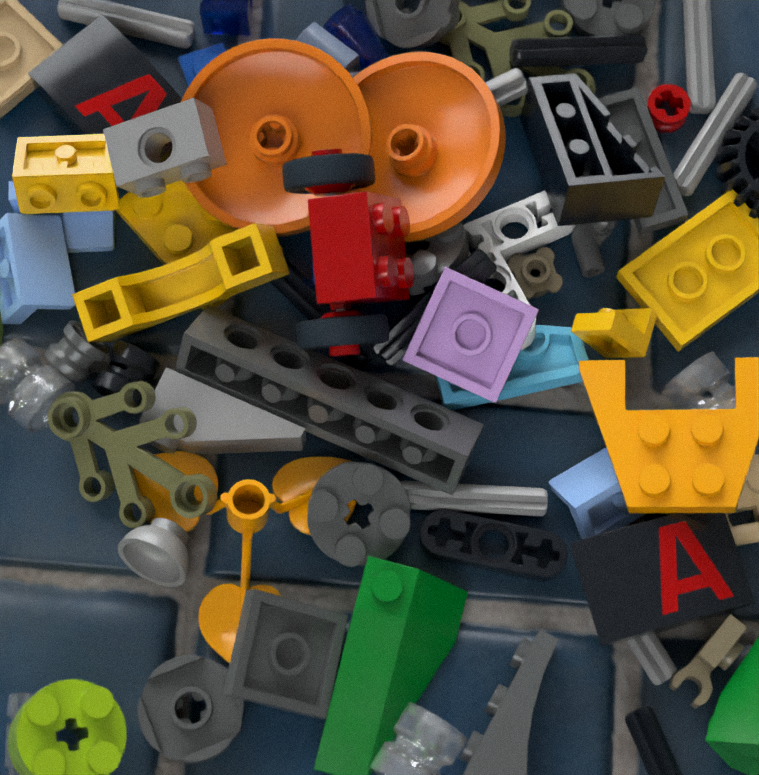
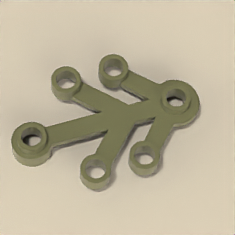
M459 0L460 22H458L453 30L447 32L439 42L449 46L452 58L469 66L484 81V69L478 63L473 62L469 43L485 51L494 79L512 70L509 56L512 40L520 38L569 37L573 20L566 11L553 10L546 15L543 22L494 33L481 25L505 18L511 21L524 20L530 12L531 0H500L470 7ZM511 1H520L524 4V7L514 9L509 6V3ZM560 22L566 28L562 31H556L550 27V24ZM559 66L519 67L520 70L534 77L577 74L593 94L595 92L596 85L593 77L583 69L574 68L566 71ZM525 95L518 98L520 103L517 105L505 104L501 106L502 114L507 117L520 115Z
M144 381L128 383L120 392L95 400L79 391L63 393L55 399L49 408L48 424L56 436L71 443L81 478L79 481V491L85 500L97 502L107 499L112 495L116 486L121 503L119 517L122 523L129 528H137L149 524L154 518L155 508L148 497L140 494L133 470L135 468L170 491L171 504L179 515L185 518H195L207 514L214 508L217 501V489L210 478L203 474L187 476L140 446L167 437L177 440L191 436L196 429L197 420L195 414L189 408H172L167 410L160 418L116 431L100 421V419L125 410L131 414L150 410L156 399L155 391L150 384ZM135 389H138L142 395L140 406L136 405L133 400ZM74 409L78 412L79 424H76L73 419ZM176 414L182 418L184 423L181 432L174 426ZM93 442L105 449L113 477L109 472L99 469ZM94 477L101 484L99 494L94 491L92 486ZM196 485L199 486V488L202 491V503L197 501L194 496V488ZM134 503L141 509L142 515L140 520L136 519L133 515L132 507Z

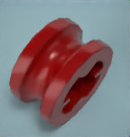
M663 84L651 91L646 106L656 131L671 133L684 125L690 111V98L681 87L674 84ZM661 101H668L670 108H676L673 116H667L665 109H659Z

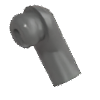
M618 220L578 224L571 235L572 244L583 277H595L605 271L600 247L612 233Z

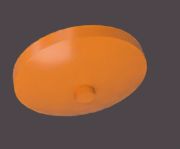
M269 38L235 46L210 61L193 79L181 100L183 102L196 98L213 109L227 164L211 170L212 175L207 179L185 184L193 197L209 214L235 230L253 223L273 226L277 237L291 236L310 230L308 199L319 197L313 194L286 192L283 185V164L291 160L312 156L311 152L322 149H342V154L354 153L371 156L372 124L366 102L357 83L350 73L332 56L303 42ZM358 189L350 190L346 194L356 193Z
M432 52L398 54L382 59L360 71L353 79L363 94L371 119L373 135L371 156L374 161L375 183L358 189L356 193L368 191L401 199V206L406 208L410 222L409 235L404 237L405 242L423 240L450 229L478 207L490 191L499 174L505 152L506 134L503 115L497 100L486 83L473 69L463 62L443 54Z

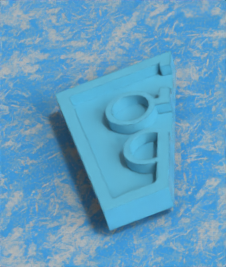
M536 325L535 339L530 346L520 350L497 401L582 382L579 372V361L588 360L583 341L571 332L572 327ZM435 376L441 401L445 408L454 411L492 402Z

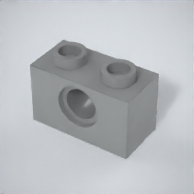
M191 98L103 129L116 186L136 194L139 198L162 194L166 191V185L180 180L185 183H191L207 179L212 175L211 170L227 165L213 109L196 98ZM172 141L173 148L170 157L166 161L161 162L160 152L163 146Z

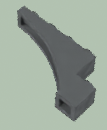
M541 629L538 631L533 642L523 637L509 663L510 666L518 670L509 688L499 683L484 712L493 716L484 735L475 730L473 731L459 757L460 760L468 763L463 775H527L528 741L533 709L545 669L557 645L558 638Z

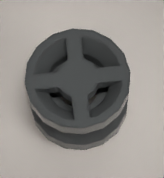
M70 320L63 328L64 336L58 343H51L44 354L49 362L66 377L75 382L84 383L90 376V367L95 361H103L109 354V349L104 342H88L82 324Z

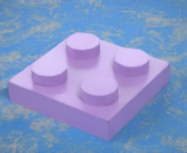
M445 267L404 355L403 361L496 403L539 309Z

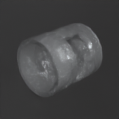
M14 338L0 347V406L9 404L8 414L30 433H35L48 425V411L55 399L63 393L74 391L75 384L53 365L43 366L44 358L22 338Z
M709 352L690 364L672 379L662 391L663 395L676 410L736 408L735 385H730L729 383L731 373L714 352ZM709 391L713 397L706 402L703 393Z
M409 702L394 726V731L397 735L396 740L384 742L369 768L377 775H442L440 772L441 767L452 766L465 745L467 738L435 714Z

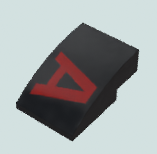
M103 15L99 16L28 72L39 96L69 124L74 135L104 134L103 129L180 103L182 100L179 94L145 56ZM172 141L163 146L160 152L161 162L166 161L170 157L173 148Z
M677 513L569 543L597 635L603 648L652 633H661L755 604L725 513Z

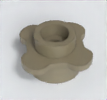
M540 247L536 253L525 256L514 254L508 261V267L514 273V277L527 300L544 296L548 292L556 293L562 287L563 278L556 273L553 264L555 254L547 247ZM538 270L540 275L533 277L531 271Z

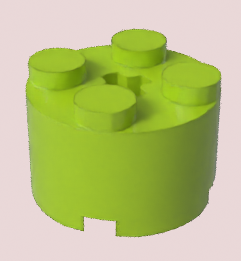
M77 679L51 683L39 690L21 706L10 726L8 751L13 767L20 775H110L118 767L125 750L127 737L125 719L111 692L102 686ZM65 725L70 733H76L77 742L71 745L70 751L66 742H57L56 734L65 729Z

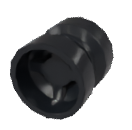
M117 341L109 353L110 364L106 370L98 373L92 387L103 396L120 392L128 383L146 382L153 379L160 367V363L142 349L123 341ZM135 389L133 392V400L136 405H139L142 400V395L138 389Z

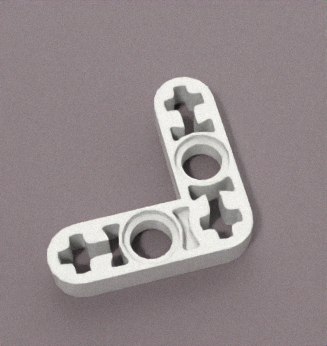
M545 190L463 225L466 231V239L473 249L483 250L496 264L497 270L489 278L502 281L506 287L502 293L528 305L530 304L506 261L514 254L522 255L572 233L577 226L557 225L554 214L550 213L551 205ZM542 221V227L537 228V223ZM518 222L525 225L528 232L521 238L510 239L501 233V229L508 223ZM536 318L521 350L530 346L535 339Z

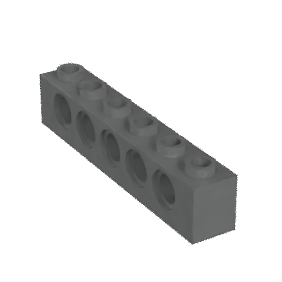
M207 305L184 332L174 370L305 428L306 432L452 496L470 463L485 425L314 350L299 349L298 344L210 305Z

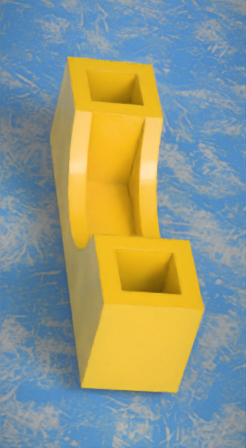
M253 223L210 240L204 248L182 259L147 271L112 278L76 292L72 296L88 342H113L290 273L274 227Z

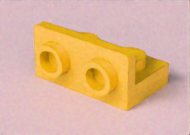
M104 134L17 137L12 179L19 211L22 214L114 211L119 209L118 188Z

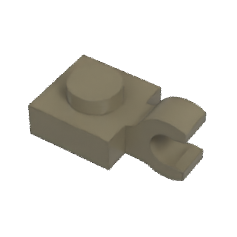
M731 614L727 616L689 661V664L671 678L669 688L674 691L682 684L683 680H692L697 684L699 692L690 705L696 709L706 703L712 694L711 671L717 665L725 671L738 657L745 646L737 640L747 627Z

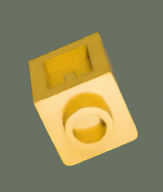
M602 308L596 313H577L571 332L604 358L645 357L657 314L650 308L617 310Z

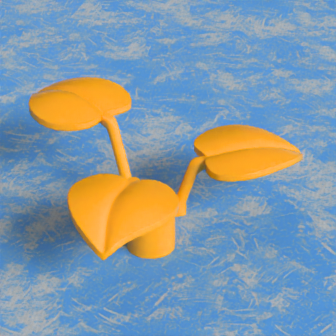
M175 451L174 454L166 452L154 454L187 476L192 474L207 476L216 486L218 493V477L214 467L203 457L185 451ZM306 457L293 460L284 465L274 476L272 482L274 494H269L267 488L258 481L242 480L233 485L229 493H222L220 499L216 501L214 508L207 513L212 515L223 508H227L229 525L235 531L242 534L240 587L234 584L216 586L202 600L198 615L199 628L203 638L229 665L246 590L256 589L281 596L278 590L270 585L250 587L253 534L265 527L269 518V509H272L277 514L288 512L292 526L301 533L311 535L307 523L308 500L316 482L331 468L345 462H350V460L336 457ZM133 468L140 494L148 497L155 508V515L150 523L155 518H165L180 525L186 533L195 528L200 516L185 518L179 515L171 504L170 491ZM196 485L194 496L197 501L202 503L203 494L199 486ZM356 500L347 504L350 513L344 517L346 522L349 521L354 512Z

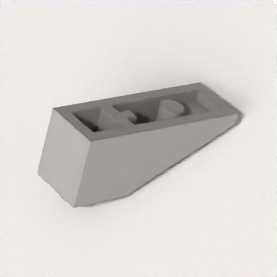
M167 367L154 390L156 399L153 407L143 412L139 420L141 424L160 418L167 410L177 407H187L195 414L197 426L191 436L177 440L167 437L149 443L153 447L169 454H174L176 449L194 454L303 451L307 442L305 428ZM176 414L174 426L181 432L184 423L182 418Z

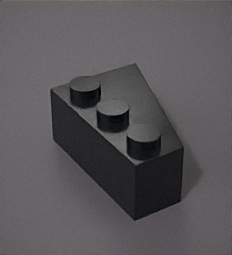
M577 74L529 77L528 92L525 95L520 117L557 225L568 226L652 217L665 179L664 174L657 166L648 167L636 153L638 144L629 134L622 136L610 123L611 113Z

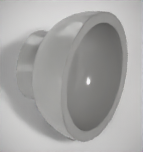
M155 518L150 525L140 526L131 530L118 544V553L123 562L136 574L153 583L166 587H177L184 583L190 567V557L186 548V544L189 541L188 534L180 525L169 519Z

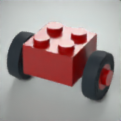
M342 149L316 150L311 152L312 156L291 160L283 164V185L286 192L313 194L319 197L308 199L317 304H332L330 308L331 310H336V312L325 313L320 319L297 323V342L299 349L303 350L329 349L330 357L360 354V346L381 344L389 341L388 319L386 315L382 314L363 315L357 310L346 311V309H351V305L410 300L409 288L414 284V269L410 258L406 257L404 237L409 235V216L406 208L401 206V199L368 191L346 194L350 190L365 188L375 183V168L372 156L354 153L342 154Z

